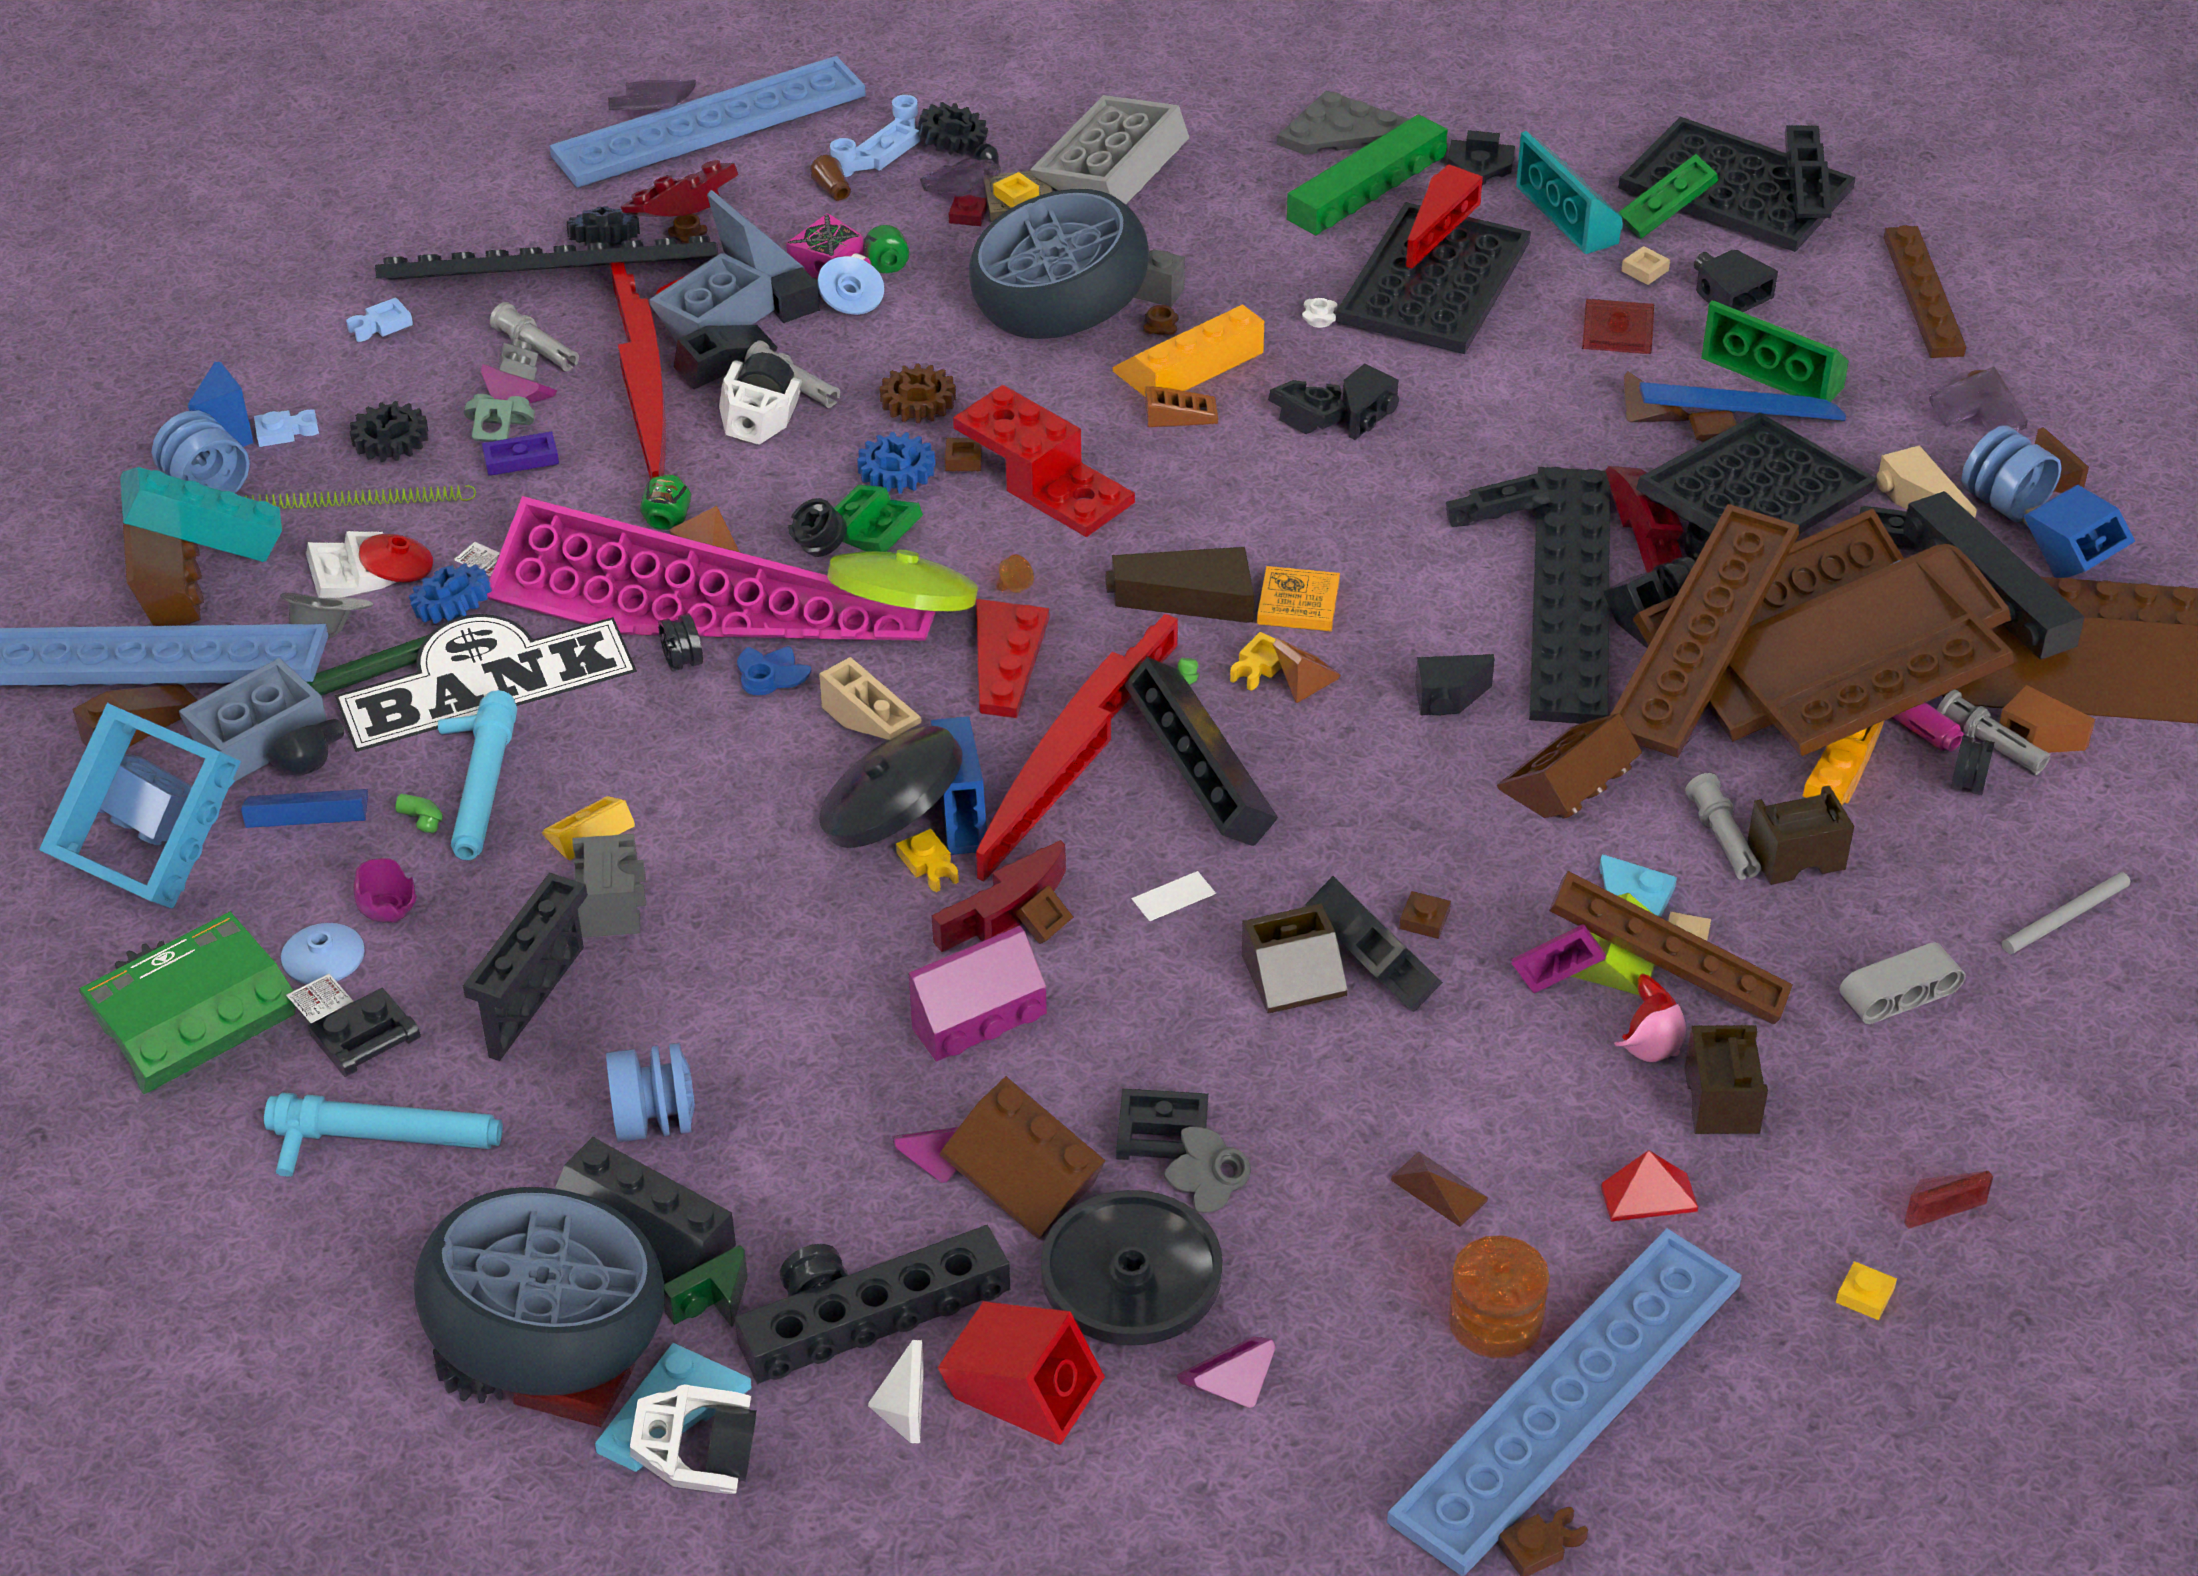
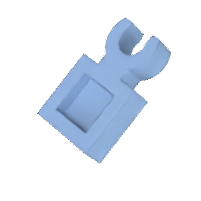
M396 297L366 308L365 316L356 315L346 320L348 332H355L357 342L369 339L376 332L383 337L413 325L411 313Z
M289 410L281 412L272 411L254 416L259 447L295 441L294 435L297 434L313 436L319 433L315 410H304L295 416H290Z

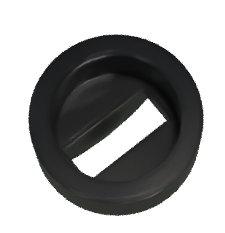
M988 143L980 144L974 150L973 165L980 170L996 168L999 165L997 149Z

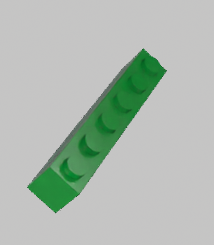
M1420 114L1414 116L1287 193V220L1315 236L1327 228L1333 227L1348 215L1354 214L1369 202L1377 200L1382 194L1394 187H1398L1403 181L1415 174H1419L1432 163L1441 160L1447 152L1448 129Z

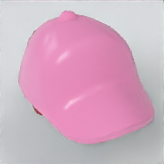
M1640 974L1638 978V992L1644 1003L1633 1015L1628 1034L1622 1035L1624 1040L1614 1042L1615 1046L1624 1047L1635 1057L1646 1062H1658L1670 1056H1678L1680 1053L1679 1049L1686 1035V1024L1681 1008L1658 982L1646 974Z

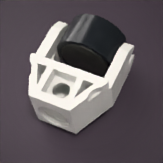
M761 352L750 356L744 366L743 362L736 360L732 362L722 383L719 404L725 435L760 445L787 427L801 390L799 389L802 380L794 378L793 370L784 359L772 353Z
M684 1384L668 1392H659L638 1399L630 1443V1457L673 1487L736 1494L738 1481L746 1482L757 1410L749 1409L751 1396L738 1392ZM701 1407L716 1409L706 1472L693 1471L678 1456L684 1418L691 1411ZM659 1428L664 1430L666 1434L662 1438H653L649 1433L653 1429Z

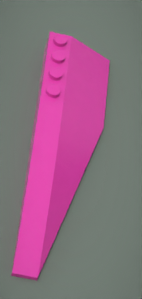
M524 496L520 500L489 581L492 591L487 593L489 600L583 625L614 617L620 633L626 635L659 636L658 621L667 618L675 621L678 620L679 615L689 613L693 618L698 635L706 637L926 641L936 612L876 602L840 589L828 580L827 575Z

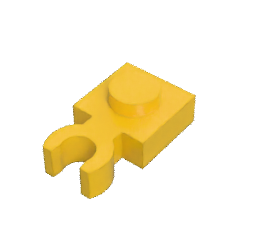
M1259 632L1239 652V661L1234 663L1230 670V682L1235 683L1240 677H1247V689L1251 691L1259 685V676L1261 674L1272 678L1281 669L1280 661L1273 646L1276 639Z
M932 829L896 843V854L916 878L927 874L928 885L931 890L935 892L941 891L940 877H948L954 884L959 883L958 869L951 863V853Z

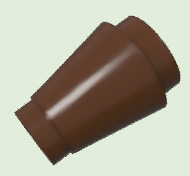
M831 155L817 157L810 167L813 181L836 201L846 199L851 193V188L839 160Z

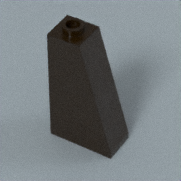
M1245 547L1112 555V570L1105 571L1107 593H1114L1115 607L1243 623L1253 622L1254 592Z

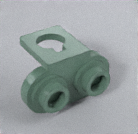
M476 394L472 400L465 404L464 415L474 421L473 440L492 442L508 439L510 424H532L535 411L529 406V400L524 397L511 396L508 400H499L487 394ZM483 422L502 424L501 428L494 433H487L482 429Z

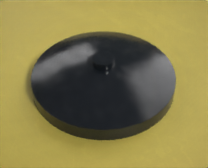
M926 726L904 732L877 746L851 766L832 787L821 807L819 816L821 828L834 844L844 848L870 845L902 830L930 809L954 781L962 763L963 753L959 743L947 729L939 726Z
M1114 1191L1084 1200L1068 1210L1054 1224L1046 1237L1041 1254L1042 1285L1052 1308L1055 1310L1071 1311L1082 1334L1110 1344L1147 1345L1165 1341L1184 1333L1196 1325L1209 1312L1221 1288L1223 1258L1218 1238L1209 1223L1185 1203L1150 1191Z

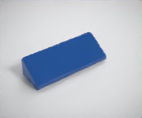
M368 789L248 796L242 804L241 811L246 828L366 821Z

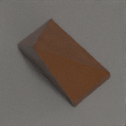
M1627 371L1624 376L1627 421L1660 422L1689 420L1690 414L1679 406L1644 403L1639 388L1640 382L1644 381Z
M2044 427L2039 428L2035 444L2056 456L2061 462L2060 478L2053 492L2063 493L2076 485L2084 488L2089 466Z
M1421 1152L1416 1153L1391 1176L1392 1182L1459 1227L1488 1201L1487 1196Z

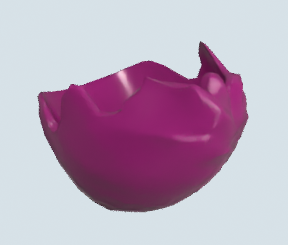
M390 858L371 859L361 863L356 868L353 886L354 898L358 910L364 916L376 922L396 923L403 919L412 909L417 898L413 877H410V879L406 877L395 860Z

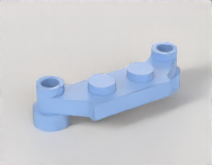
M900 95L892 100V112L895 120L856 147V143L848 138H839L831 142L830 155L839 160L845 177L851 176L854 171L868 169L880 171L920 142V130L915 129L918 103L914 96Z

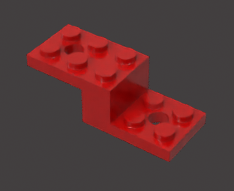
M1003 384L953 417V427L955 430L1006 459L1007 492L1085 537L1091 535L1135 503V493L1082 463L1081 428Z

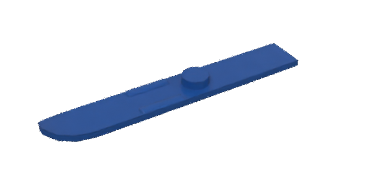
M1640 382L1639 385L1643 402L1649 404L1717 409L1718 411H1731L1733 413L1736 411L1760 412L1770 415L1845 421L1846 414L1837 405L1814 397Z

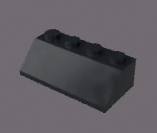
M592 1137L564 1165L555 1189L571 1191L596 1199L630 1219L642 1231L654 1249L661 1267L664 1284L736 1246L732 1212L595 1137Z

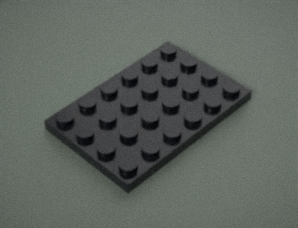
M1681 116L1619 177V189L1640 196L1697 154L1717 173L1718 182L1680 209V211L1794 252L1802 246L1826 219L1797 218L1790 187L1786 153ZM1828 168L1831 211L1833 212L1854 189L1856 177Z
M1405 202L1338 307L1336 323L1465 354L1528 247L1531 231L1467 217L1411 269L1406 267L1408 237L1421 205Z
M1759 412L1640 476L1636 489L1647 495L1651 501L1662 504L1676 512L1681 519L1693 522L1708 531L1709 535H1711L1728 504L1799 525V534L1872 492L1877 478Z

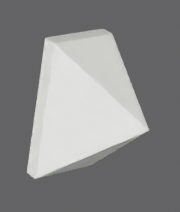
M912 1340L868 1403V1407L910 1443H920L924 1371L922 1340Z

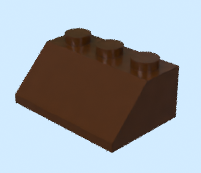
M123 523L126 582L152 625L185 626L201 620L200 604L204 603V598L198 585V580L202 579V574L196 561V557L200 556L198 544Z
M1620 713L1570 727L1498 783L1497 787L1500 791L1543 818L1560 815L1562 819H1565L1582 809L1581 802L1584 799L1593 798L1607 789L1606 782L1609 779L1618 778L1632 769L1630 763L1641 755L1642 751Z
M1007 1076L976 1104L939 1154L1038 1239L1094 1185L1106 1161Z

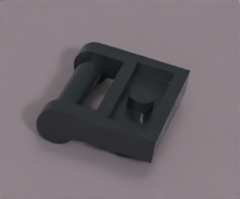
M383 987L308 1025L311 1037L344 1077L356 1072L357 1066L400 1043L406 1041L410 1044L421 1037L419 1028L413 1018L406 1016Z
M1122 1088L1116 1159L1130 1160V1156L1177 1159L1187 1154L1181 1141L1131 1139L1132 1133L1181 1136V1131L1184 1128H1207L1209 1093Z

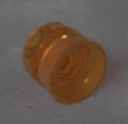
M1502 1235L1485 1236L1470 1242L1457 1254L1452 1270V1293L1449 1300L1448 1318L1450 1330L1461 1345L1473 1353L1493 1359L1512 1358L1528 1351L1539 1340L1544 1326L1545 1303L1548 1296L1550 1276L1547 1263L1538 1250L1523 1240Z

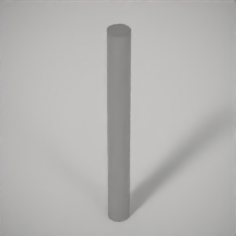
M2119 872L2002 941V948L2010 955L2016 953L2130 885L2128 875L2124 872Z

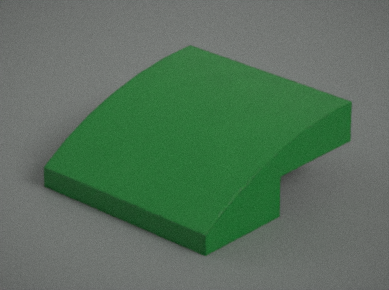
M859 484L834 508L847 523L846 536L842 542L866 552H887L923 516L919 503L890 500L886 487Z

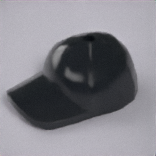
M338 719L301 727L281 737L268 751L266 758L275 768L285 774L301 776L312 773L323 767L328 757V745L344 736V727Z

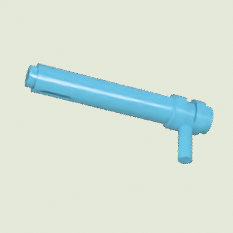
M496 690L487 693L479 703L477 715L440 719L438 721V730L441 735L473 731L475 736L451 840L454 854L462 860H472L483 850L505 748L512 739L518 708L514 698L505 691Z
M283 1092L279 1096H270L268 1098L264 1113L266 1130L275 1131L278 1136H285L276 1173L280 1176L289 1177L293 1176L302 1138L319 1139L322 1135L490 1149L492 1145H500L503 1132L502 1120L495 1119L494 1115L326 1101L324 1096L306 1095L302 1099L298 1098L297 1094Z

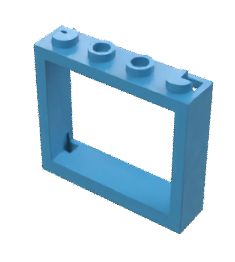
M107 703L39 850L149 901L172 909L181 891L184 892L185 882L194 863L202 853V845L212 824L215 823L219 816L220 806L229 787L235 781L233 778L241 761ZM136 729L205 758L147 885L79 854Z

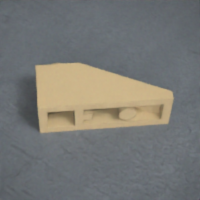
M1920 445L1882 455L1879 472L1876 475L1877 485L1895 504L1907 509L1910 502L1945 491L1975 518L1977 509Z
M851 657L819 673L822 708L847 729L891 740L921 723V717Z

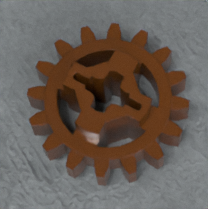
M919 363L915 364L914 369H909L903 365L900 373L894 370L890 371V378H883L882 386H880L882 409L884 411L890 410V417L892 418L901 415L902 422L908 421L909 418H915L916 423H920L922 418H927L932 422L934 421L935 414L945 416L946 409H953L954 400H956V385L953 384V377L946 376V370L944 369L935 372L934 365L931 364L926 369L921 368Z

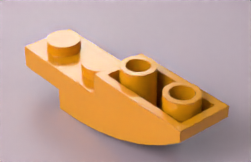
M1884 721L1827 745L1805 783L1802 797L1807 798L1821 795L1822 787L1830 785L1842 806L1844 802L1849 803L1873 752Z

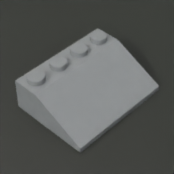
M1103 95L1030 169L1031 174L1058 191L1067 189L1098 190L1113 195L1127 204L1189 139L1180 107L1173 104Z

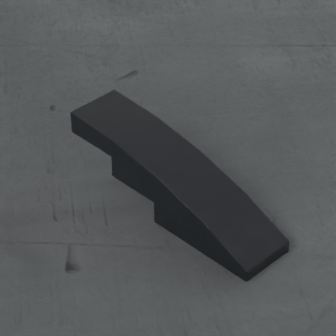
M1786 125L1784 133L1786 157L1797 218H1831L1828 161L1824 159L1823 143H1820L1819 126Z

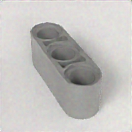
M1933 942L1852 972L1843 980L1839 991L1865 1024H1873L1953 994L1964 983L1965 973L1939 943Z

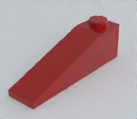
M1448 164L1431 178L1408 237L1406 267L1412 269L1481 204L1482 176Z

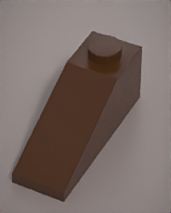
M176 684L106 691L72 710L81 741L87 746L107 703L165 728L182 719L179 710L193 704L198 699L183 685ZM136 729L128 747L149 737L150 734Z

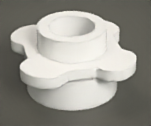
M1315 298L1304 302L1306 311L1302 313V318L1309 325L1318 328L1327 327L1336 320L1334 310L1337 309V303L1335 301Z

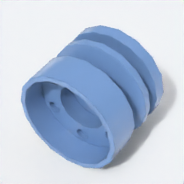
M199 410L185 411L172 417L160 428L153 441L151 453L154 464L166 475L186 481H196L203 486L236 493L241 488L248 476L250 462L247 451L210 414Z
M2006 425L1993 429L1977 443L1963 467L1961 481L1963 488L1985 503L1991 502V506L2013 522L2023 521L2026 509L2046 503L2059 481L2062 468L2061 462L2056 456L2037 444L2032 445L2028 438Z
M680 1042L669 1044L671 1063L661 1064L659 1046H652L650 1066L641 1067L635 1049L606 1053L612 1111L618 1143L646 1139L649 1118L657 1117L663 1136L670 1135L668 1116L678 1115L681 1134L692 1132L691 1122L695 1108L690 1065L681 1051Z

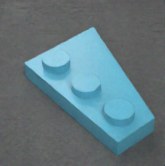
M672 1343L596 1441V1452L636 1472L643 1467L642 1464L630 1457V1443L638 1399L659 1392H668L684 1384L744 1394L752 1388L751 1378ZM701 1407L691 1411L684 1418L682 1433L701 1419L707 1421L715 1415L716 1409ZM656 1428L649 1434L653 1438H662L666 1433L664 1430Z

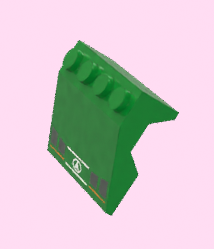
M231 911L79 988L81 996L104 1033L114 1038L131 1065L139 1089L143 1094L160 1087L295 1015L296 1006L286 996L293 992V989L281 970Z

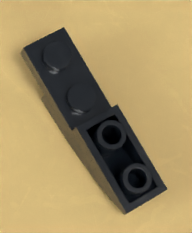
M1332 876L1305 904L1307 907L1322 903L1334 928L1336 938L1411 1011H1416L1443 983L1336 877Z

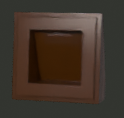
M1731 411L1691 413L1689 416L1696 440L1705 442L1737 425Z

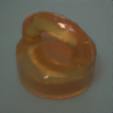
M1013 554L1000 562V577L996 583L999 591L1009 589L1014 593H1021L1033 585L1034 572L1024 557Z

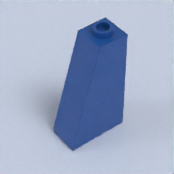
M970 716L931 720V726L943 727L953 735L963 753L959 772L950 787L940 797L947 849L951 855L976 853L987 831L983 777Z

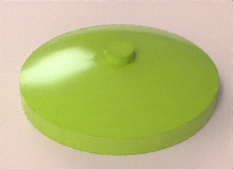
M897 550V553L867 551L840 554L830 559L827 578L832 584L854 595L880 603L918 610L960 611L969 609L975 605L978 591L977 584L970 578L947 566L921 558L918 553L909 550Z

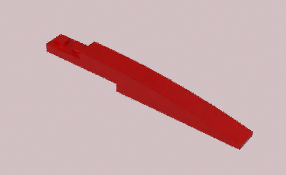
M624 262L610 263L613 290L628 342L618 344L621 373L648 475L651 480L658 476H664L666 456L665 401L656 331L648 298L640 299L639 293H636L633 273L627 274Z
M1164 614L1155 625L1148 627L1144 637L1135 647H1130L1125 656L1111 652L1067 704L1027 760L992 819L976 851L977 879L984 882L1111 741V719L1131 698L1124 685L1146 657L1163 663L1178 646V618Z

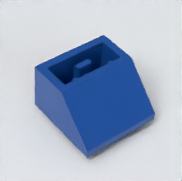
M2080 485L2071 487L2023 516L2056 578H2068L2083 573L2135 542L2119 508Z

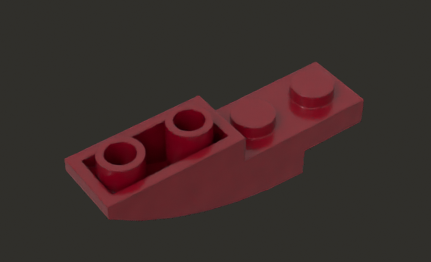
M712 160L701 166L702 170L696 174L675 179L671 175L662 176L653 181L654 186L632 194V200L622 205L621 210L623 213L634 216L673 217L689 215L710 208L707 194L712 190L719 195L718 188L739 175L735 163H720V160Z
M1608 466L1605 471L1623 527L1633 528L1646 573L1653 571L1660 564L1671 563L1674 559L1682 557L1677 540L1683 533V528L1677 513L1662 504L1651 501L1647 495L1636 489L1639 477L1647 472L1641 468Z
M1062 840L1045 848H1040L1036 852L994 871L992 887L981 890L975 895L933 914V943L937 948L944 952L975 936L981 941H985L1022 924L1014 912L1042 888L1049 885L1055 891L1066 872L1065 844Z

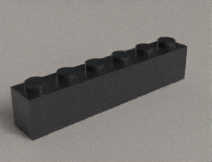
M1943 491L1908 503L1903 533L1922 551L1941 544L1958 547L1976 565L2009 607L2011 620L2002 625L2040 660L2078 647L2085 617L1947 492Z
M1146 657L1126 682L1125 688L1221 835L1255 846L1275 823L1278 816L1180 670Z

